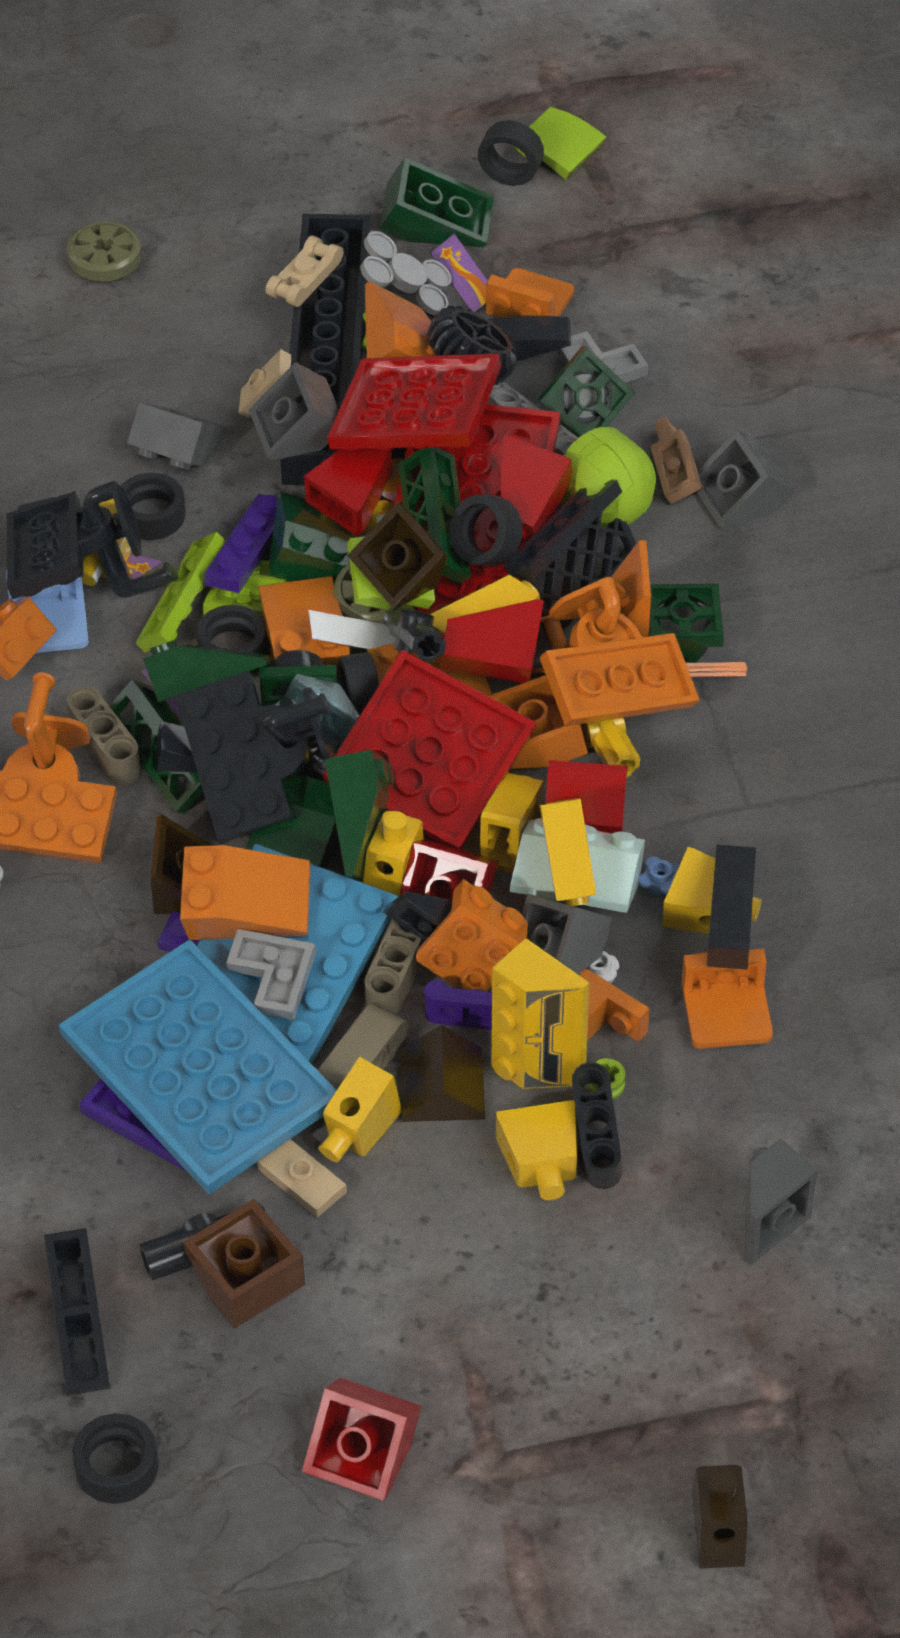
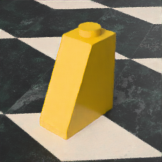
M508 575L431 613L434 616L433 627L439 632L445 633L447 619L535 599L540 600V594L531 583L525 580L520 582L511 575Z
M508 773L482 811L480 855L499 860L498 871L511 874L514 872L522 833L529 819L536 820L540 815L539 804H543V780Z
M575 798L539 804L556 901L564 900L565 904L570 906L588 904V896L596 895L581 799Z

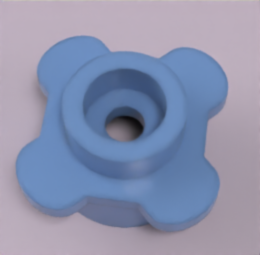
M650 857L645 861L646 870L639 876V884L653 895L665 896L670 889L680 864L677 862L670 864L668 861L660 860L658 857Z

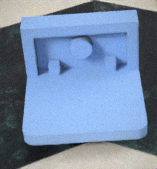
M82 577L67 585L58 584L43 589L40 593L30 597L57 629L36 653L85 648L89 644ZM8 590L9 599H12ZM22 596V597H19V598H16V599H12V600L15 602V601H17V600H20V599H22V598H25V596Z

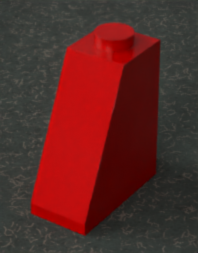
M505 435L502 439L501 497L511 501L519 511L522 521V539L520 543H526L553 516L566 493L572 474V459Z
M366 448L355 451L339 449L304 475L306 502L359 537L363 534L392 475V449Z
M535 599L447 619L445 633L439 632V636L446 642L444 654L440 657L439 669L518 683L530 681L544 600Z

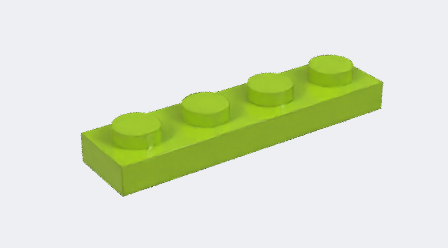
M217 531L193 541L176 570L178 581H171L135 642L144 653L149 652L152 647L176 639L178 626L190 614L192 610L190 605L195 596L205 587L206 570L226 542Z

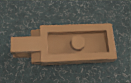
M665 416L654 422L659 441L653 443L650 447L664 496L670 504H673L701 489L702 484L688 437L682 429L677 431L676 427Z

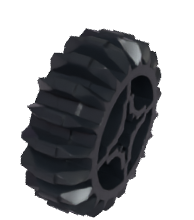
M448 305L446 308H442L439 314L437 313L431 321L426 335L430 347L434 349L435 355L499 354L501 368L494 385L503 383L511 375L518 361L517 347L511 342L510 336L503 333L502 328L495 326L492 321L485 319L482 314L478 315L471 309L465 310L461 306L454 307Z

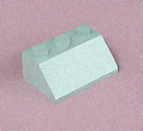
M529 819L522 833L510 892L525 895L532 894L556 900L542 819ZM585 825L596 895L588 896L589 903L584 905L627 913L639 885L638 880L641 874L645 840L635 838L633 834L628 832H614L610 834L598 832L594 827Z

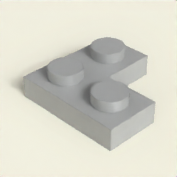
M588 331L571 336V346L556 350L566 366L580 347L586 346L625 383L648 376V364L634 343L602 353Z
M237 929L226 964L230 972L262 977L253 1005L263 1015L294 1021L317 950L315 943Z

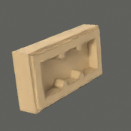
M280 349L261 369H256L252 373L249 381L241 389L238 414L248 419L251 417L249 409L291 367V354Z
M291 1139L257 1161L258 1170L316 1218L347 1193V1186L342 1180Z

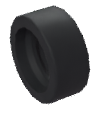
M511 120L498 121L490 126L478 148V161L482 170L493 180L510 186L524 185L532 180L544 157L542 141L532 128L521 122ZM507 143L519 148L526 155L528 162L518 164L502 158L493 144Z
M150 472L131 477L121 485L127 494L131 506L139 501L151 498L162 499L171 503L167 509L159 513L144 514L134 511L141 539H162L175 533L183 525L186 516L185 497L182 486L174 478L165 474Z
M472 495L463 500L454 511L450 523V538L455 552L462 560L472 565L499 566L507 562L517 552L522 539V521L519 511L511 501L501 496ZM485 509H491L498 522V535L490 550L482 552L478 548L474 537L475 524L479 515Z
M240 605L217 607L207 612L197 625L196 636L198 646L220 648L210 642L216 635L227 631H239L247 633L254 639L243 647L229 650L267 654L268 645L265 621L259 613L249 607Z
M369 652L341 656L339 658L342 695L347 717L352 727L379 687L375 664Z
M114 1413L99 1416L87 1423L78 1433L72 1449L77 1482L86 1494L100 1502L117 1504L134 1500L144 1494L153 1484L159 1468L155 1436L146 1423L132 1415ZM114 1440L129 1441L140 1448L142 1453L140 1464L126 1475L117 1477L103 1476L93 1471L90 1467V1455L97 1447L106 1442Z

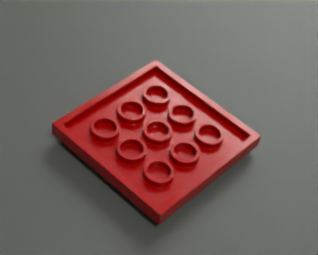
M499 354L362 358L327 436L330 449L355 451L366 448L390 450L402 447L425 449L439 446H449L451 448L471 446L501 368Z
M401 650L337 751L336 756L373 750L382 756L385 762L389 761L393 772L394 785L388 786L390 797L385 811H399L406 816L419 819L423 822L424 835L438 843L462 849L480 820L482 811L501 781L507 776L534 732L536 722L410 653ZM327 769L323 773V779L328 781Z

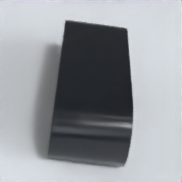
M587 1062L577 1067L572 1075L573 1097L584 1172L587 1181L593 1187L608 1189L614 1187L622 1177L621 1149L609 1074L602 1065L596 1062ZM590 1083L601 1087L594 1092H587L582 1089ZM594 1121H602L607 1124V1126L600 1130H593L588 1127ZM600 1159H608L613 1163L607 1168H598L593 1165L594 1162Z

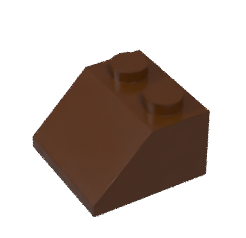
M254 1199L183 1241V1247L210 1300L234 1329L305 1285L303 1255Z

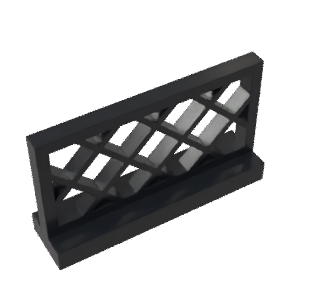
M611 479L604 483L605 486L594 495L587 496L586 488H580L504 564L508 575L519 577L520 581L525 580L538 590L540 600H544L541 617L549 615L553 601H558L563 596L573 592L574 579L582 580L581 588L603 578L612 577L636 545L627 521L616 518L608 523L607 528L600 526L602 512L622 493L617 480ZM587 528L589 529L586 549L579 548L581 533ZM599 532L606 533L604 554L597 552ZM619 536L625 550L618 557H615L616 538ZM564 550H568L565 571L558 570L559 555ZM578 553L585 555L582 575L575 574ZM596 557L603 559L601 574L597 578H593ZM542 572H546L544 590L541 593L534 579ZM557 575L564 576L561 597L554 596ZM573 619L560 620L562 630H564ZM540 621V623H541V625H542V627H543V629H544V632H545V634H546L545 627H544V623Z

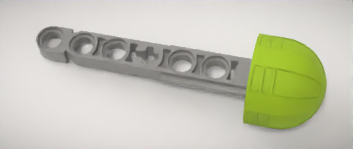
M505 382L494 385L487 404L541 410ZM560 424L554 453L572 459V474L568 489L559 504L563 506L580 488H586L587 496L597 494L605 486L604 483L614 479L618 481L622 493L602 512L600 526L607 528L608 523L616 518L627 521L628 525L632 524L647 511L653 500L656 476L648 455L635 442L615 428L599 427L588 431L578 438Z

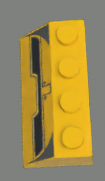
M527 938L492 968L491 1067L502 1079L511 1080L522 1089L573 1087L572 1075L577 1067L586 1063L590 983Z

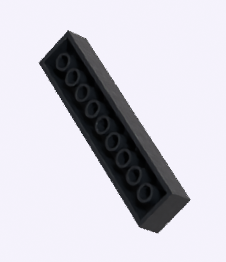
M302 214L299 252L304 248L308 237L312 235L322 239L323 244L328 246L335 244L342 247L344 252L341 262L299 307L294 306L289 352L291 354V366L296 362L325 377L338 409H340L359 363L363 358L361 343L365 336L366 322L363 318V313L366 312L365 284L368 281L362 275L360 266L366 257L371 256L364 246V239L371 232V216ZM328 443L322 450L280 459L281 484L305 485L304 475L339 449H330Z

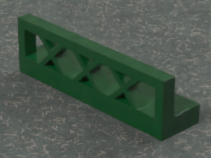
M438 447L419 449L398 463L403 506L423 528L426 522H428L429 530L427 533L446 553L447 559L441 576L443 575L461 584L469 579L471 574L469 563L462 560L455 552L450 538V523L454 511L461 503L455 457ZM421 465L420 472L415 482H413L412 469ZM422 491H424L425 500L417 513L416 504Z
M132 679L109 707L136 740L139 760L175 811L184 814L203 792L198 773L158 771L156 749L160 721L180 726L184 725L165 700L157 701L152 686ZM131 701L134 705L132 721H124L120 713ZM142 727H150L152 729L150 746H142L141 744ZM178 777H187L192 785L179 797L177 794Z

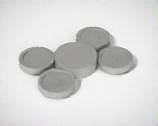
M371 231L366 236L364 246L371 256L366 257L361 263L360 270L368 282L370 281L380 287H387L392 283L403 292L416 293V300L420 307L431 315L439 314L442 308H446L449 305L446 295L441 290H445L449 286L452 277L449 270L442 263L433 259H427L421 264L409 254H396L397 248L393 240L380 231Z

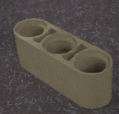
M78 687L72 690L66 700L68 718L85 724L91 736L89 744L83 745V747L111 783L118 786L133 784L138 780L141 772L136 740L98 691L91 687Z
M393 919L365 977V1005L367 1007L372 1003L397 1015L421 966L416 960V954L424 941Z
M371 1003L363 1010L319 1067L318 1071L337 1090L359 1057L383 1070L403 1044L408 1033L409 1022Z

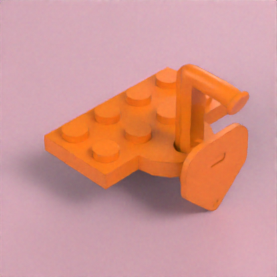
M612 577L603 578L563 596L549 610V615L541 617L540 620L544 623L552 650L545 651L540 660L565 726L691 708L700 701L675 634L642 637L636 625L620 613V601L625 597L626 593L624 588ZM580 618L572 628L570 641L567 643L560 620Z
M38 672L32 679L34 684L27 712L15 713L11 720L14 731L18 735L27 738L29 744L19 747L7 759L3 770L0 771V849L102 863L117 797L116 787L80 782L79 769L68 750L89 744L91 738L89 730L85 724L78 720L44 715L50 689L55 686V679L48 673Z

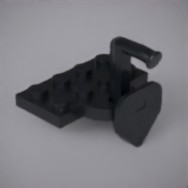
M116 481L91 489L85 496L83 507H81L76 491L6 514L7 588L12 599L22 596L31 597L40 593L43 589L58 584L67 585L74 582L77 578L84 576L83 557L94 552L99 557L113 592L119 597H132L164 586L171 581H178L177 572L168 562H165L163 567L157 571L132 578L116 540L126 537L135 557L142 555L140 529L127 494ZM114 499L117 513L113 514L112 517L110 510L100 506L99 503Z
M245 671L175 695L217 840L221 844L295 819L284 782L298 775L306 765L311 749L319 747L324 759L336 757L334 738L325 717L329 715V705L324 693H320L319 697H317L310 687L303 688L305 701L288 707L277 705L261 706L252 674L249 671Z

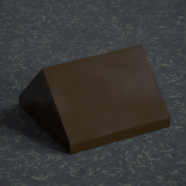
M397 502L347 555L393 609H397L436 588L447 559L446 553L400 502Z
M163 814L156 818L150 876L154 914H171L172 911L180 913L184 847L213 845Z
M440 1025L400 1050L403 1122L485 1120L482 1047Z

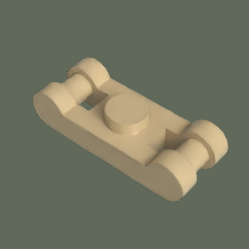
M313 235L308 237L304 248L278 276L273 275L268 280L266 294L276 299L283 297L288 304L299 307L339 265L343 257V248L335 244H330L329 246L323 244L322 239Z

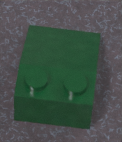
M404 157L387 182L379 229L408 242L442 244L455 234L463 246L485 247L488 241L494 196Z
M279 492L276 503L268 575L289 582L332 576L333 583L335 584L340 571L350 562L347 556L349 554L347 542L350 538H354L350 531L307 503L306 499Z
M176 640L150 648L152 656L143 659L158 702L273 662L271 655L191 644L178 646Z
M373 750L325 759L345 875L356 881L364 879L367 848L386 810L390 797L388 786L394 785L390 762H385L384 758Z
M298 774L284 782L295 819L250 834L245 849L252 850L254 845L258 844L294 858L310 860L311 864L327 869L340 844L330 786L328 782Z

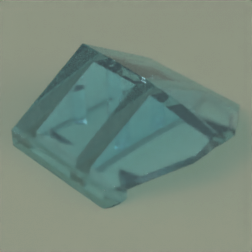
M297 674L285 695L297 704L305 701L303 688L310 687L317 697H319L320 693L325 694L329 705V715L325 717L334 738L336 754L360 716L340 684Z

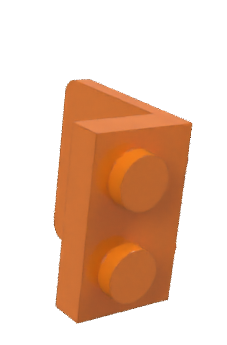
M521 268L512 269L506 279L491 275L486 282V314L498 318L517 316L560 317L574 295V286L570 283Z
M25 597L15 602L9 599L0 605V675L5 681L13 678L57 630L30 597Z
M463 879L454 889L451 912L417 950L416 960L459 989H480L487 992L492 986V968L527 938L528 921L516 909L506 908L494 900L484 888L473 886Z
M764 948L749 949L747 970L707 967L708 952L684 955L681 985L692 1045L695 1048L703 1049L769 1043L773 1037V1029L764 988L767 963Z

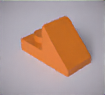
M587 968L580 972V976L590 983L587 1041L607 1022L619 1034L628 1035L639 1042L648 1033L650 1008Z

